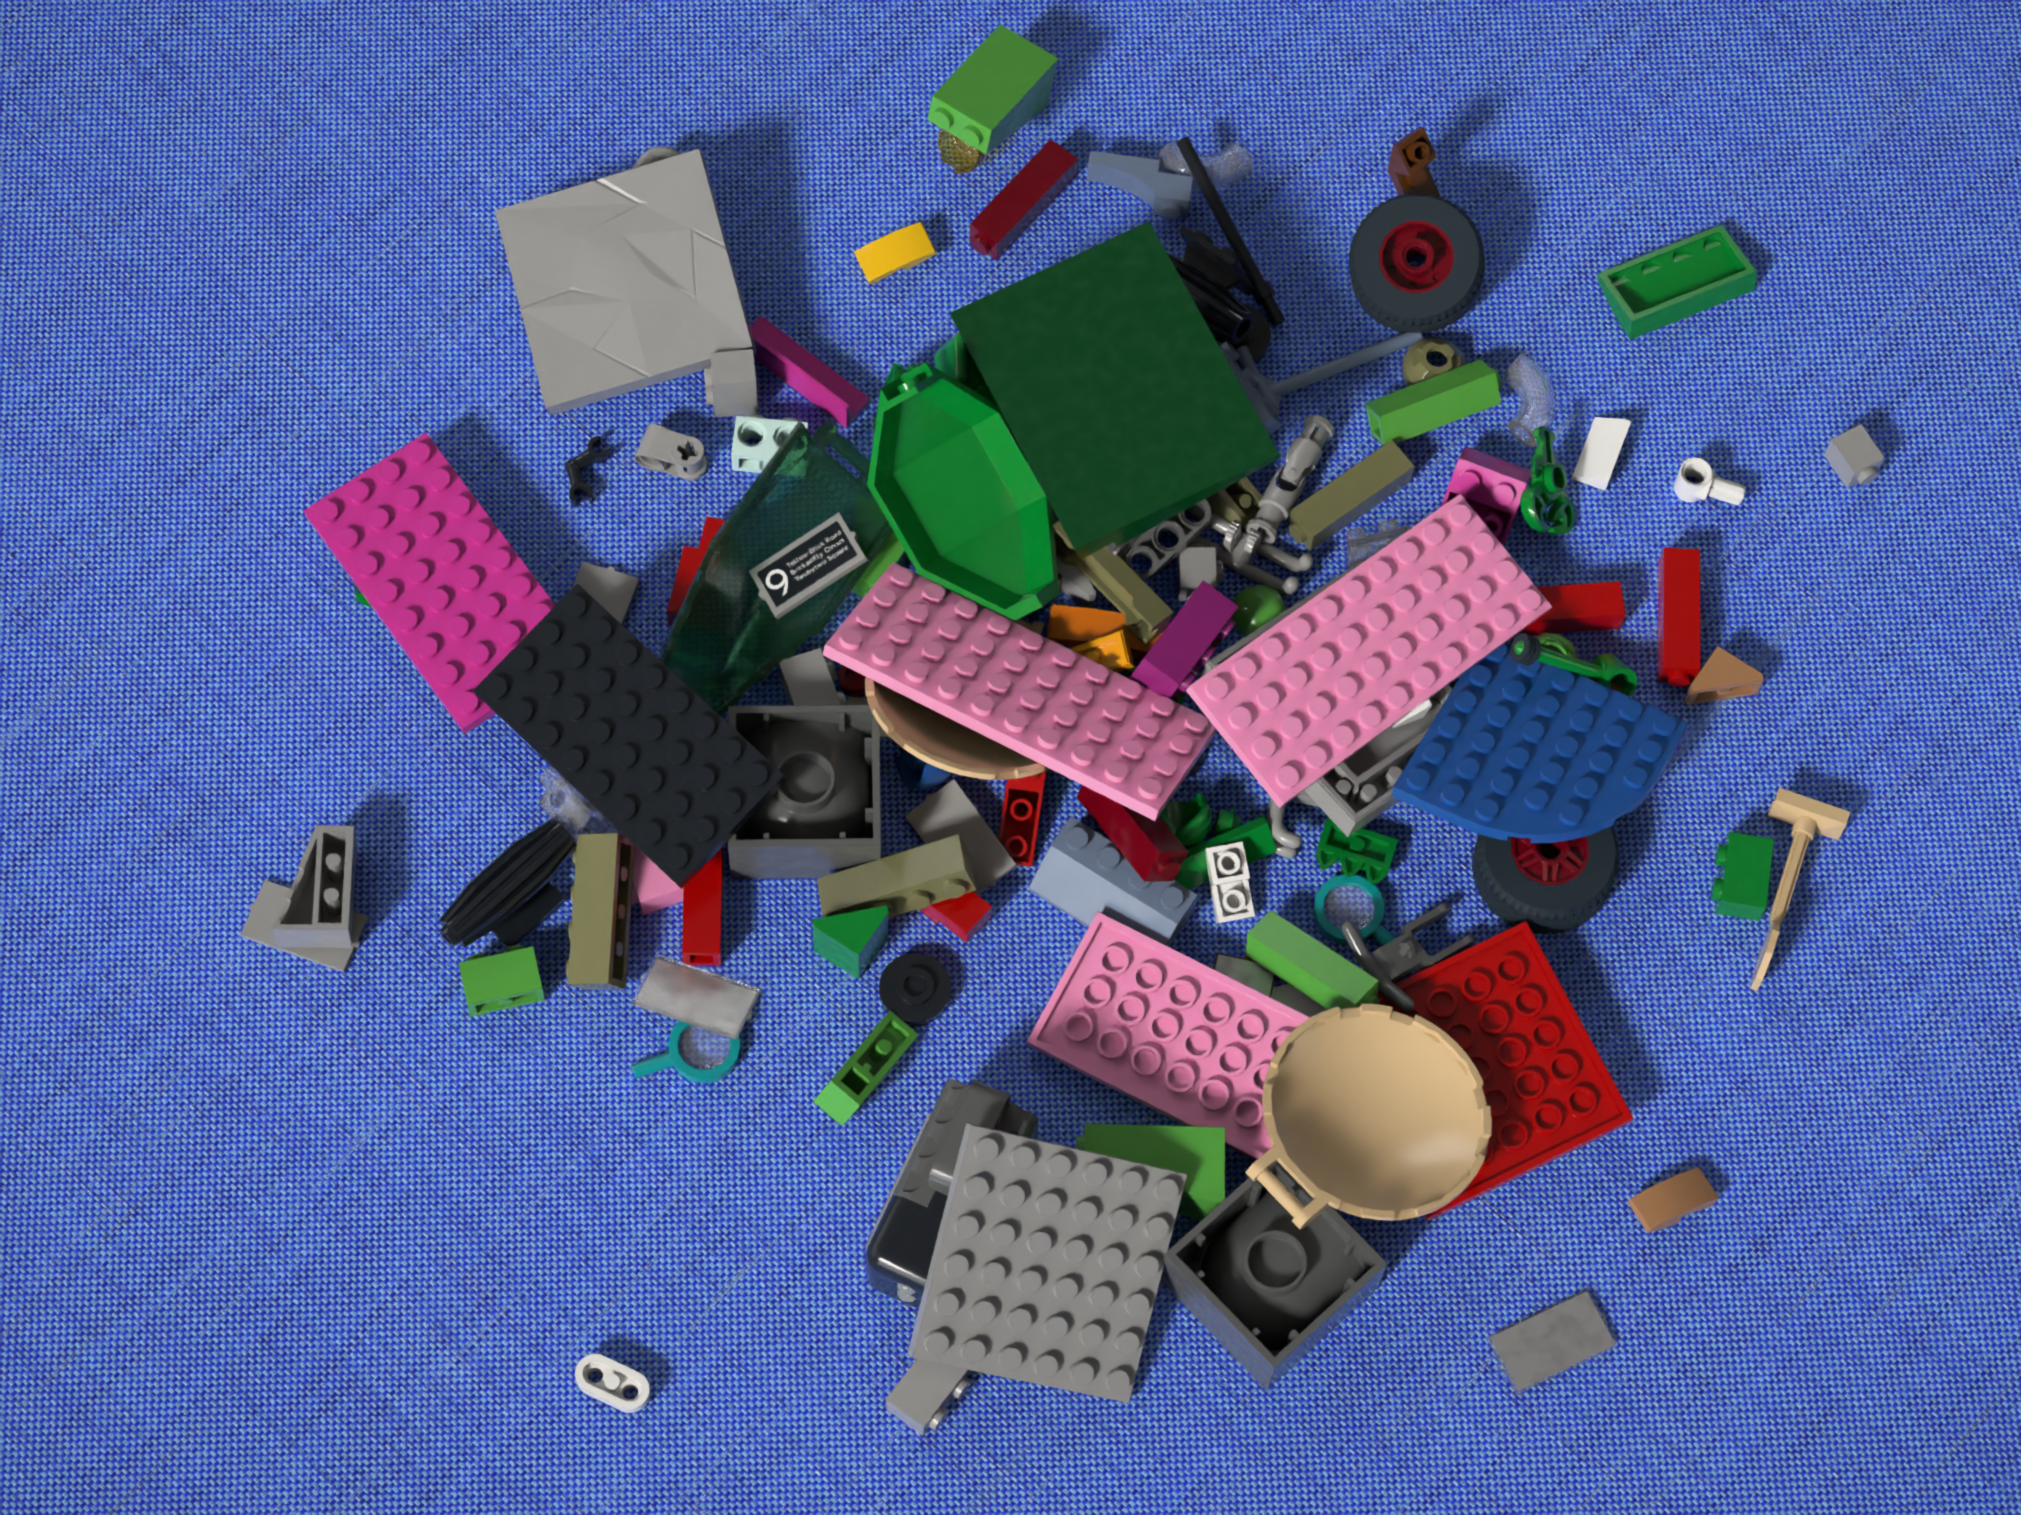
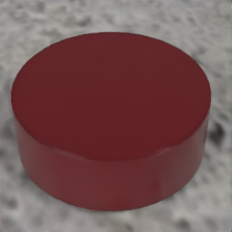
M841 665L838 671L839 688L850 697L865 696L866 676Z

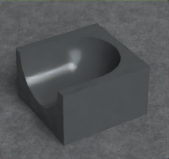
M869 705L728 706V723L787 778L780 788L728 840L731 879L821 878L881 859L880 727Z
M1279 1162L1270 1169L1304 1206H1307L1314 1200ZM1249 1177L1165 1253L1163 1259L1165 1264L1160 1281L1267 1391L1378 1289L1388 1263L1333 1207L1329 1206L1306 1227L1300 1230L1292 1222L1293 1216L1258 1180L1253 1182Z

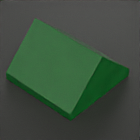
M887 905L812 919L814 952L859 980L888 939L889 912Z

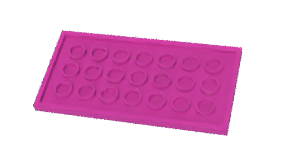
M424 433L303 510V512L462 732L466 734L496 714L473 690L556 605L428 434Z

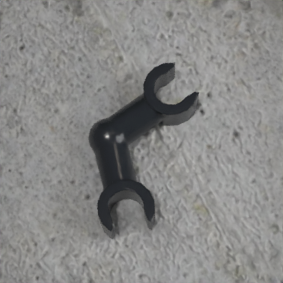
M601 436L593 437L588 442V449L565 463L564 468L571 485L569 499L574 508H576L575 495L577 493H585L590 504L593 501L592 489L584 482L581 470L593 462L603 463L610 458L611 448L606 449L602 453L593 451L595 447L601 444Z

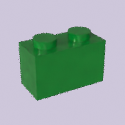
M1729 832L1723 844L1718 843L1714 864L1720 866L1719 878L1714 877L1710 895L1711 900H1716L1715 914L1756 921L1761 919L1767 906L1774 839Z

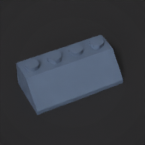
M1072 816L1050 845L1028 889L1088 928L1097 912H1100L1168 947L1171 946L1195 911L1198 896L1176 881L1144 882L1112 841Z

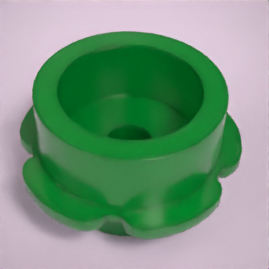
M1231 807L1230 810L1219 808L1214 823L1213 837L1240 826L1241 817L1234 815V807Z

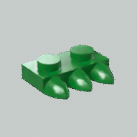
M1327 817L1315 855L1322 870L1329 868L1335 862L1341 863L1343 873L1347 878L1355 875L1360 869L1366 871L1367 879L1372 886L1387 877L1398 839L1363 828L1347 837Z

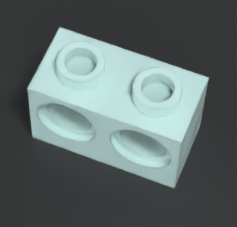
M757 414L736 416L731 452L732 471L804 477L809 439L808 422H801L796 418L790 417L781 420L766 419ZM751 438L760 440L755 445L745 443L746 440ZM784 442H793L796 444V446L792 448H784L781 446V444Z

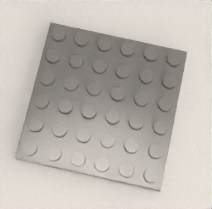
M966 1123L907 1355L914 1359L1129 1403L1165 1264L1163 1262L1164 1255L1169 1248L1187 1174Z

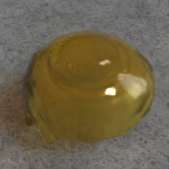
M940 130L938 147L942 155V162L954 167V173L971 172L978 168L987 158L988 153L984 154L946 130Z

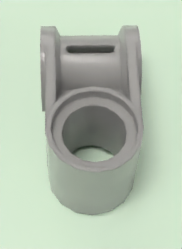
M650 424L647 426L634 457L639 465L652 471L667 473L688 481L698 480L707 470L704 447L699 439L671 431L661 425Z

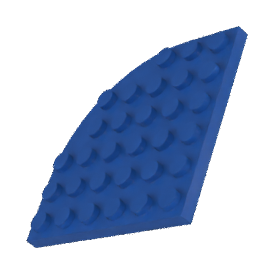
M1505 643L1459 677L1393 786L1391 795L1461 828L1499 840L1507 841L1508 836L1530 839V843H1556L1574 840L1614 825L1616 819L1638 808L1657 784L1686 732L1688 722L1579 674L1539 661H1535L1530 666L1514 662L1510 655L1511 644Z

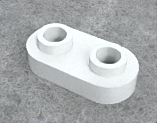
M590 1354L582 1358L576 1366L575 1378L579 1389L585 1394L626 1413H634L643 1409L650 1399V1386L645 1376L600 1354ZM594 1371L603 1374V1378L597 1383H593L588 1379L589 1375ZM628 1388H635L638 1391V1395L634 1399H627L623 1396L624 1391Z

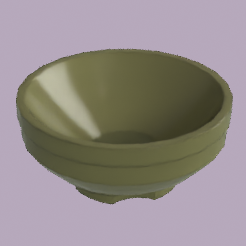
M1427 337L1416 341L1406 352L1402 363V375L1407 386H1411L1466 365L1467 362L1463 352L1455 343L1441 337ZM1434 351L1441 352L1446 356L1447 363L1436 367L1427 361L1426 356Z

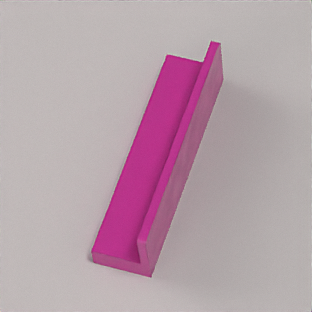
M760 316L750 326L757 354H754V359L846 429L870 405V398L764 317Z

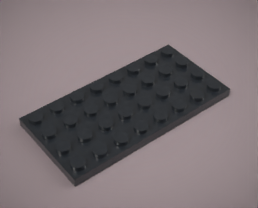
M578 583L473 690L483 702L681 889L787 780L781 771Z

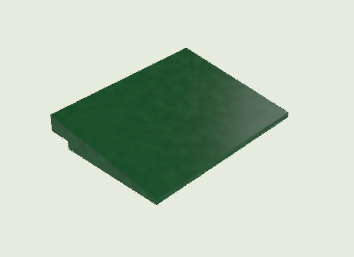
M1149 221L949 313L1081 560L1113 542L1116 547L1124 544L1281 458Z

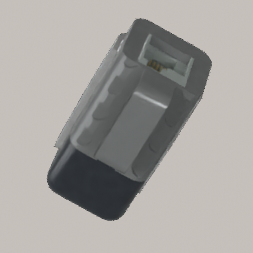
M953 1079L946 1081L932 1113L928 1114L866 1244V1274L870 1285L878 1292L919 1309L966 1123L1035 1139L1038 1136L1039 1121L1034 1114L1012 1104L1010 1094L976 1079L973 1080L971 1085H965Z

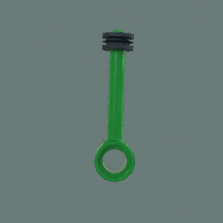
M1524 633L1517 635L1511 645L1510 655L1514 662L1530 666L1535 661H1539L1586 676L1629 697L1636 690L1638 679L1635 672L1614 654H1601L1590 663L1541 647L1537 637Z

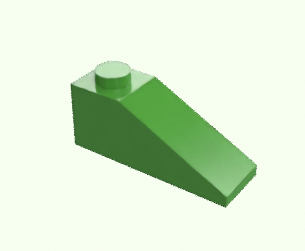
M890 1010L813 1102L843 1126L919 1034Z

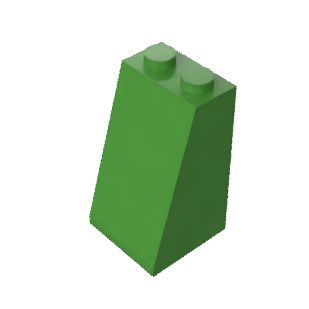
M1000 24L932 96L927 120L961 139L969 146L987 154L1047 106L1059 58Z
M1085 1124L1083 1136H1076L1075 1148L1187 1174L1178 1214L1203 1220L1225 1200V1127Z

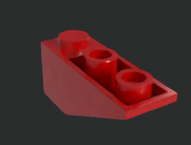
M1047 770L1028 777L1007 779L998 840L1017 865L1033 866Z

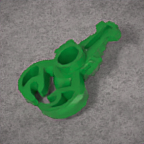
M1541 426L1535 428L1533 437L1537 440L1538 445L1535 448L1530 468L1529 488L1523 490L1521 494V511L1532 529L1537 532L1547 531L1552 535L1569 533L1574 527V507L1569 496L1564 491L1567 485L1564 465L1556 463L1552 443L1556 440L1555 434L1551 432L1549 427ZM1547 519L1549 523L1553 522V527H1549L1544 520Z

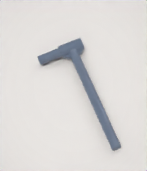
M1405 332L1274 383L1273 379L1260 374L1247 346L1239 347L1236 351L1240 356L1238 361L1242 370L1248 368L1260 382V385L1256 387L1263 397L1268 395L1280 407L1282 395L1413 345L1416 341L1423 338L1421 333Z

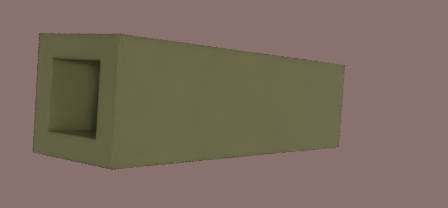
M1391 440L1291 509L1288 521L1290 535L1297 543H1303L1309 551H1312L1410 483L1415 466Z

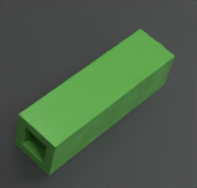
M1479 359L1365 403L1371 435L1383 446L1391 440L1397 444L1502 403L1499 389L1502 388L1501 377L1495 368L1492 369Z
M1270 910L1247 933V957L1327 1010L1334 1007H1339V1009L1360 1007L1362 1003H1379V998L1377 997L1379 980Z

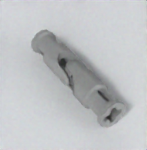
M1309 415L1303 422V432L1300 437L1294 439L1286 453L1285 468L1282 465L1277 470L1258 503L1260 509L1257 515L1247 523L1246 532L1248 534H1251L1253 530L1262 533L1260 543L1272 544L1276 540L1278 526L1281 521L1288 518L1291 509H1293L1304 489L1306 477L1315 469L1322 456L1321 449L1327 439H1331L1335 433L1334 426L1326 418L1319 415Z

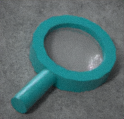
M1343 874L1332 877L1322 884L1315 896L1313 917L1317 928L1326 938L1337 944L1349 945L1342 932V924L1350 920L1356 924L1364 942L1372 937L1383 946L1396 939V937L1381 926L1385 909L1383 897L1375 885L1371 886L1366 878L1360 875H1353L1347 878Z
M679 1020L671 1030L668 1042L669 1052L632 1064L631 1068L635 1079L674 1066L676 1071L689 1081L701 1084L717 1082L728 1076L738 1064L741 1052L739 1033L736 1038Z

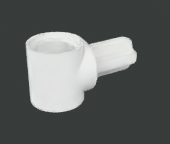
M1701 458L1685 460L1674 482L1675 494L1685 502L1705 501L1706 497L1709 496L1734 505H1740L1743 501L1746 487L1714 476L1715 470L1711 469L1710 465ZM1686 477H1694L1700 483H1691Z

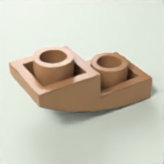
M1697 1167L1642 1191L1632 1197L1628 1204L1646 1232L1651 1233L1678 1224L1684 1215L1713 1206L1719 1197L1700 1168Z

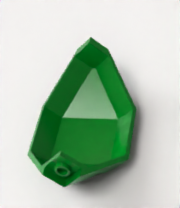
M927 362L883 386L880 389L867 486L918 574L1015 621L1043 607L1058 596L1059 582L1052 506L999 406Z

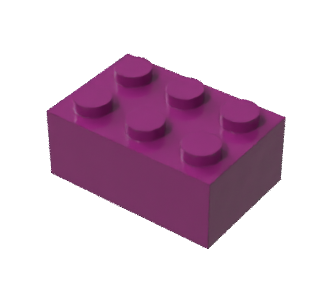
M1203 580L1129 679L1159 696H1164L1177 702L1236 622L1231 619V616L1239 606Z

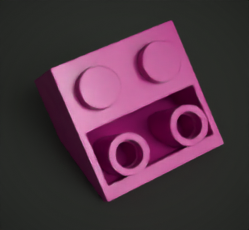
M1465 446L1457 461L1441 507L1461 494L1504 547L1521 505L1522 491L1527 489L1530 481L1531 470Z

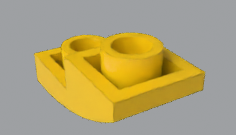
M918 222L883 236L854 251V254L868 282L873 285L902 268L905 270L911 269L936 255L937 252L923 223Z

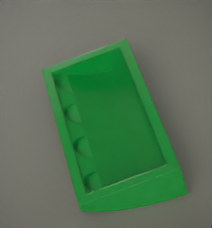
M1721 224L1597 274V279L1614 315L1631 340L1754 291L1757 271Z

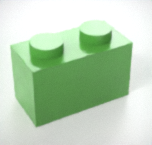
M523 945L511 946L506 948L503 953L491 956L485 953L469 956L466 961L458 963L470 1017L545 1001L533 946L527 948Z

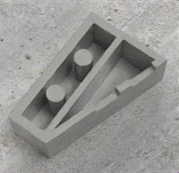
M315 826L298 866L299 871L292 887L288 889L283 908L271 929L275 947L352 948L357 840L354 826Z

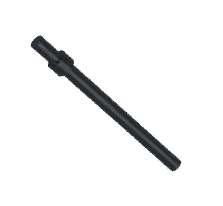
M1189 137L1180 139L1176 142V145L1233 252L1240 258L1239 263L1241 267L1248 273V280L1253 288L1252 295L1256 303L1262 305L1273 327L1282 324L1286 320L1274 299L1275 291L1270 282H1265Z

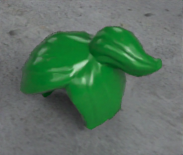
M1201 792L1197 793L1196 797L1190 802L1169 801L1159 815L1186 849L1202 843L1211 829V808Z

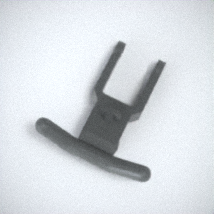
M1448 902L1442 903L1407 923L1401 930L1399 937L1372 953L1369 952L1353 921L1347 920L1342 924V932L1356 960L1365 972L1379 980L1378 989L1404 1012L1413 1011L1415 1002L1396 986V983L1404 980L1405 975L1416 969L1425 970L1471 948L1474 942L1477 941L1473 934H1469L1435 955L1429 956L1413 936L1416 932L1445 917L1449 910L1452 909Z

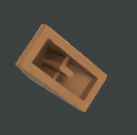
M1717 646L1690 685L1685 696L1686 706L1757 695L1764 681L1763 675Z

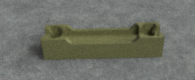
M1060 521L1053 525L1056 556L1064 564L1076 566L1125 616V626L1144 645H1147L1165 631L1174 612L1118 555L1114 556L1104 547L1081 560Z

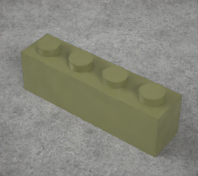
M619 833L577 834V846L573 851L575 877L570 891L573 908L572 920L568 926L570 955L566 962V975L568 977V985L583 990H626L635 845L626 836Z
M959 834L817 879L823 917L887 905L890 919L893 916L912 910H920L928 905L947 899L958 898L963 894L977 890L971 856Z

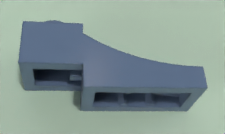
M1090 151L1087 172L1088 181L1111 185L1137 196L1153 207V214L1161 215L1168 219L1188 217L1192 176L1158 172L1160 160Z

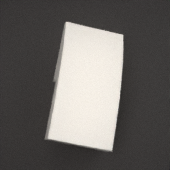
M1243 842L1206 848L1207 869L1216 924L1254 917L1255 913L1248 882L1250 875Z

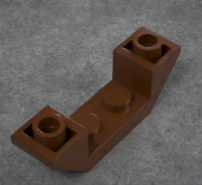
M1419 126L1392 147L1387 171L1400 196L1407 193L1408 195L1412 193H1426V195L1433 194L1435 197L1440 196L1427 167V164L1437 158L1424 127Z

